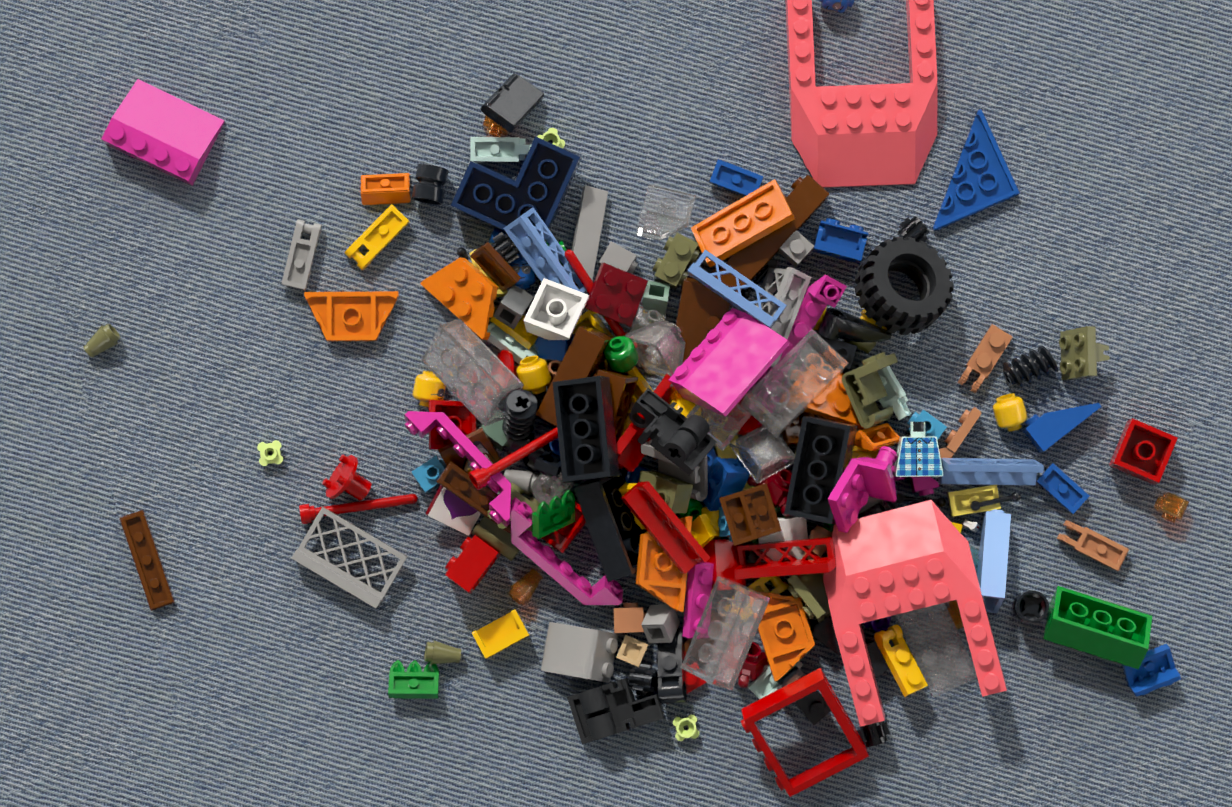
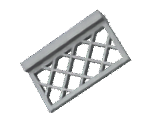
M769 267L761 288L772 296L778 290L774 297L787 305L771 329L788 339L811 277L792 267H787V269ZM759 294L760 300L766 299L764 296ZM767 302L765 305L761 303L762 310L766 313L769 312V315L772 317L779 308L772 302ZM781 354L772 363L771 368L777 367Z
M322 507L291 559L374 608H379L408 556ZM325 514L333 519L335 529L322 533L320 521ZM338 522L346 527L339 528ZM316 528H317L319 534L313 535V533L315 532V530H316ZM351 529L355 533L357 542L343 545L340 531ZM336 532L340 546L326 549L323 535ZM359 535L363 536L366 539L360 541ZM320 536L323 551L314 553L305 548L311 538ZM373 542L376 545L378 554L364 557L361 543ZM357 544L361 559L348 562L344 548ZM380 547L388 552L381 553ZM341 549L344 563L332 564L329 560L328 552ZM324 553L325 559L320 557L318 554ZM393 554L400 558L395 568L386 570L382 556ZM379 557L382 571L369 574L365 560ZM362 561L365 576L356 578L351 575L349 564ZM345 566V567H346V571L342 570V569L339 568V567ZM393 571L388 579L387 572ZM380 574L384 575L386 584L381 592L372 587L370 577ZM366 578L368 584L361 581V579Z

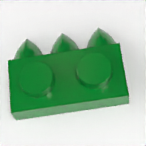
M570 490L565 491L562 499L554 496L549 505L544 501L539 504L537 511L532 513V536L540 539L575 522V497Z
M399 660L393 663L389 672V698L438 699L439 670L436 664L430 665V662H428L422 672L419 663L414 660L405 672L404 666Z

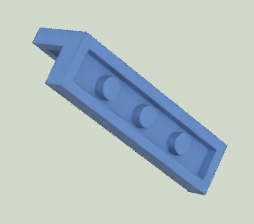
M531 208L503 228L541 282L545 278L582 293L586 291L565 258V251L534 208ZM528 217H530V219L533 221V223L535 224V226H533V224H532L531 221L528 219ZM573 280H575L580 289H578Z
M706 249L697 262L693 263L688 269V275L770 329L787 307L786 304ZM708 258L715 263L717 272L709 274L700 266ZM719 266L726 271L719 272ZM732 274L736 277L737 286L728 287L721 282L720 275ZM739 280L745 283L746 285L740 286ZM752 288L755 290L757 300L750 302L741 295V289ZM759 294L764 296L766 299L760 300ZM772 302L779 308L772 317L762 310L761 303Z
M941 458L943 476H939V483L1036 485L1037 473L1044 472V465L1035 459Z

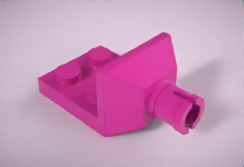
M881 447L875 459L869 457L851 458L828 498L838 531L848 533L852 524H855L861 508L866 505L868 496L890 502L897 500L891 467L896 462L898 456H896L897 453L892 448Z

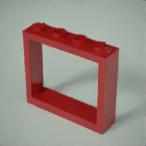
M821 668L741 709L743 715L741 724L746 733H752L754 736L752 742L758 753L761 751L764 753L765 758L763 760L770 772L774 770L777 775L775 781L781 791L785 789L789 797L869 757L865 743L862 741ZM819 689L852 747L789 779L756 721Z

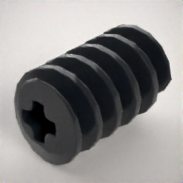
M1044 346L1038 347V353L1035 350H1030L1029 356L1021 354L1020 360L1013 358L1011 364L1004 362L1002 365L1005 381L1012 392H1015L1014 384H1017L1021 389L1023 388V380H1026L1031 385V376L1033 375L1038 381L1041 380L1040 372H1043L1047 377L1050 376L1049 368H1052L1056 373L1058 372V366L1054 357Z
M518 389L512 391L507 397L502 430L509 439H526L534 429L537 400L531 392Z

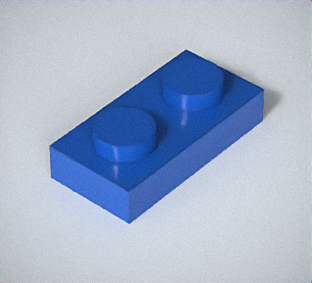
M718 159L709 183L739 195L747 196L759 189L763 176Z
M1054 463L1036 480L1038 485L1071 514H1074L1089 497L1082 488Z

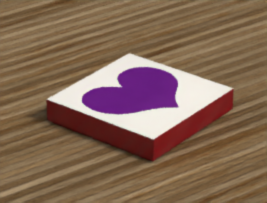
M440 485L425 514L469 536L481 513Z

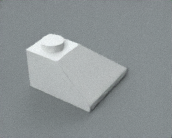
M544 278L524 319L526 331L547 340H569L589 299V295Z

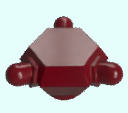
M780 469L779 471H771L748 478L747 483L751 487L767 483L774 507L780 508L783 516H790L784 514L792 475L790 471Z
M748 641L738 645L722 643L719 647L720 652L725 655V661L733 676L738 678L740 688H747L749 681L756 680L768 668L769 664L765 652H761L760 646L754 642Z

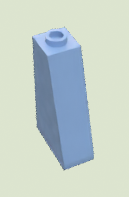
M997 509L986 511L983 518L977 577L986 611L991 613H998L1005 599L1011 514H1006L1004 511Z

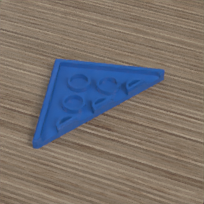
M982 109L977 111L932 228L933 232L1020 194Z

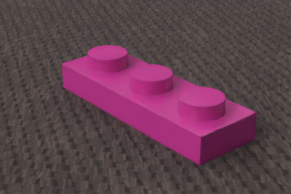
M697 563L688 571L682 637L702 638L708 636L714 564Z

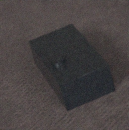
M594 376L553 382L563 482L620 477L610 378Z
M803 416L784 514L828 524H836L828 498L852 458L858 426L812 416Z
M621 468L619 469L620 477L589 480L574 488L607 581L626 577L637 572L640 534L645 533L644 529H641L636 524L631 510L621 499L622 495L619 488L627 483Z

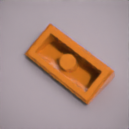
M410 174L361 175L362 204L410 203Z
M888 423L857 431L854 446L874 451L883 446L888 447L898 444L900 436Z

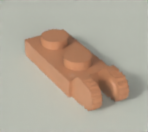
M991 324L965 365L966 369L957 383L963 385L973 370L979 374V377L971 386L970 391L976 393L984 379L991 373L1011 341L1012 336Z
M973 407L971 411L967 409L958 420L961 423L957 431L951 430L944 441L948 445L946 448L939 449L941 458H952L982 414L980 410Z
M1065 521L1064 526L1071 531L1080 533V536L1075 541L1067 535L1059 534L1057 537L1059 541L1074 547V550L1117 572L1119 571L1129 551L1128 548L1087 527L1083 528L1071 521Z

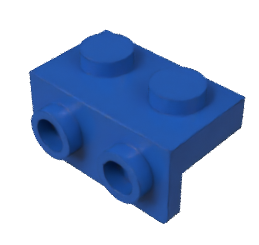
M1167 644L1147 651L1139 670L1122 664L1127 685L1136 697L1149 694L1153 690L1172 685L1174 682L1181 680L1180 673L1175 668L1170 647Z

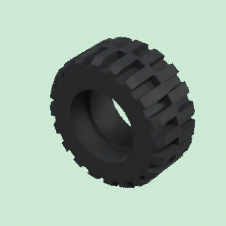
M893 237L892 240L887 239L883 241L861 263L858 268L859 272L855 276V283L858 284L855 287V294L860 297L858 303L861 309L864 308L866 310L865 315L869 319L872 318L876 321L875 325L880 328L884 326L888 332L894 334L896 331H899L900 335H908L910 332L916 334L923 329H927L947 309L953 297L951 292L954 290V283L950 281L952 274L950 269L946 268L947 262L945 259L937 255L938 251L935 248L930 249L927 247V243L921 240L916 242L915 238L906 237L903 240V237ZM888 271H898L910 277L919 290L920 301H912L900 296L889 282Z

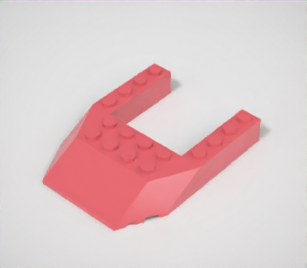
M785 0L791 141L802 157L812 178L823 188L914 185L937 136V62L934 0H906L910 83L820 87L815 85L812 0Z
M932 500L857 518L855 524H852L848 533L838 531L836 524H834L832 538L836 567L829 573H824L823 582L860 727L885 721V713L861 623L957 600L982 697L1007 691L969 543Z

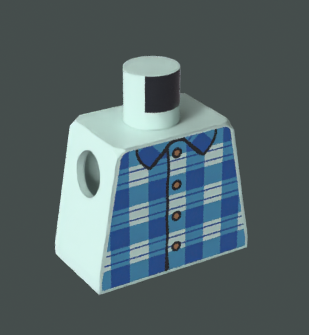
M910 422L911 437H899L896 455L898 458L895 462L894 476H943L937 437L925 436V422Z

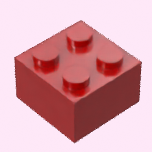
M1132 418L1127 421L1109 466L1150 484H1158L1178 437Z
M476 535L472 539L468 536L460 546L462 552L458 558L453 556L445 566V569L448 570L445 575L470 594L500 556L499 552Z

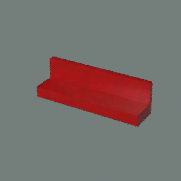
M666 374L654 390V393L670 404L672 400L676 401L683 397L676 389L670 386L669 378L671 376ZM638 413L641 418L645 419L643 415ZM632 422L616 443L618 463L629 472H633L645 456V454L641 453V444L637 440L646 428H639Z

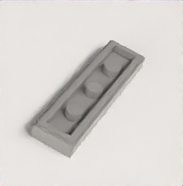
M585 185L581 195L572 251L591 280H593L608 191Z

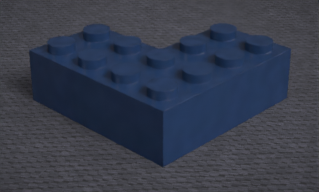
M535 136L516 181L474 161H470L451 206L500 229L505 228L528 210L534 208L550 230L582 157ZM528 217V219L531 221V223L533 224V226H535V224H534L533 221L530 219V217Z

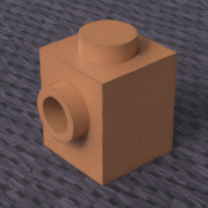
M623 603V608H614V633H644L641 624L647 612H643V607H638V603Z

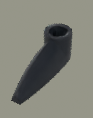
M831 307L826 309L818 328L820 335L831 340L839 338L854 342H879L890 340L892 336L891 332Z

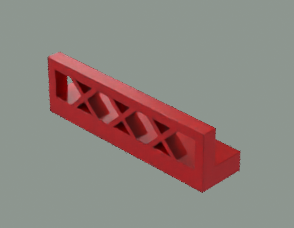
M649 481L638 482L621 497L623 502L682 574H686L697 563H705L710 559L709 555Z
M833 538L739 544L737 551L740 566L734 569L735 579L829 573L836 567ZM826 544L828 557L820 558L813 552L817 545ZM799 546L806 552V555L802 559H796L789 553L793 547ZM771 548H775L783 554L779 561H773L766 555ZM745 550H753L760 556L756 563H747Z

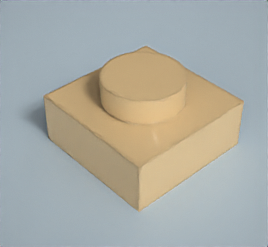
M625 635L616 658L639 667L648 644Z

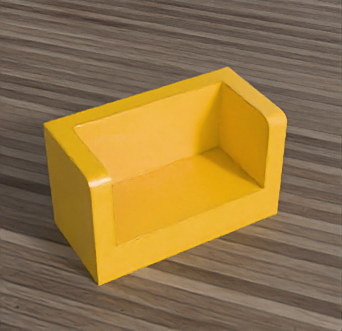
M516 609L471 632L485 659L529 636Z

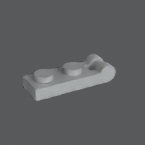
M297 220L281 283L283 286L306 291L322 230L321 224L314 223V225L306 224L304 220ZM302 234H311L310 240L301 239Z

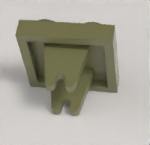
M1086 326L1060 332V371L1062 380L1071 381L1097 376V362L1109 360L1110 357L1103 354L1104 351L1109 350V346L1096 343V327Z

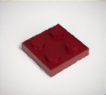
M601 263L584 309L631 327L648 280L609 264Z

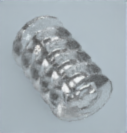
M562 472L558 476L553 477L541 474L533 482V496L539 503L544 501L549 505L554 496H558L561 499L565 491L571 490L576 482H563Z

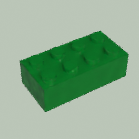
M1057 586L1049 604L1043 639L1139 670L1149 649L1152 616Z

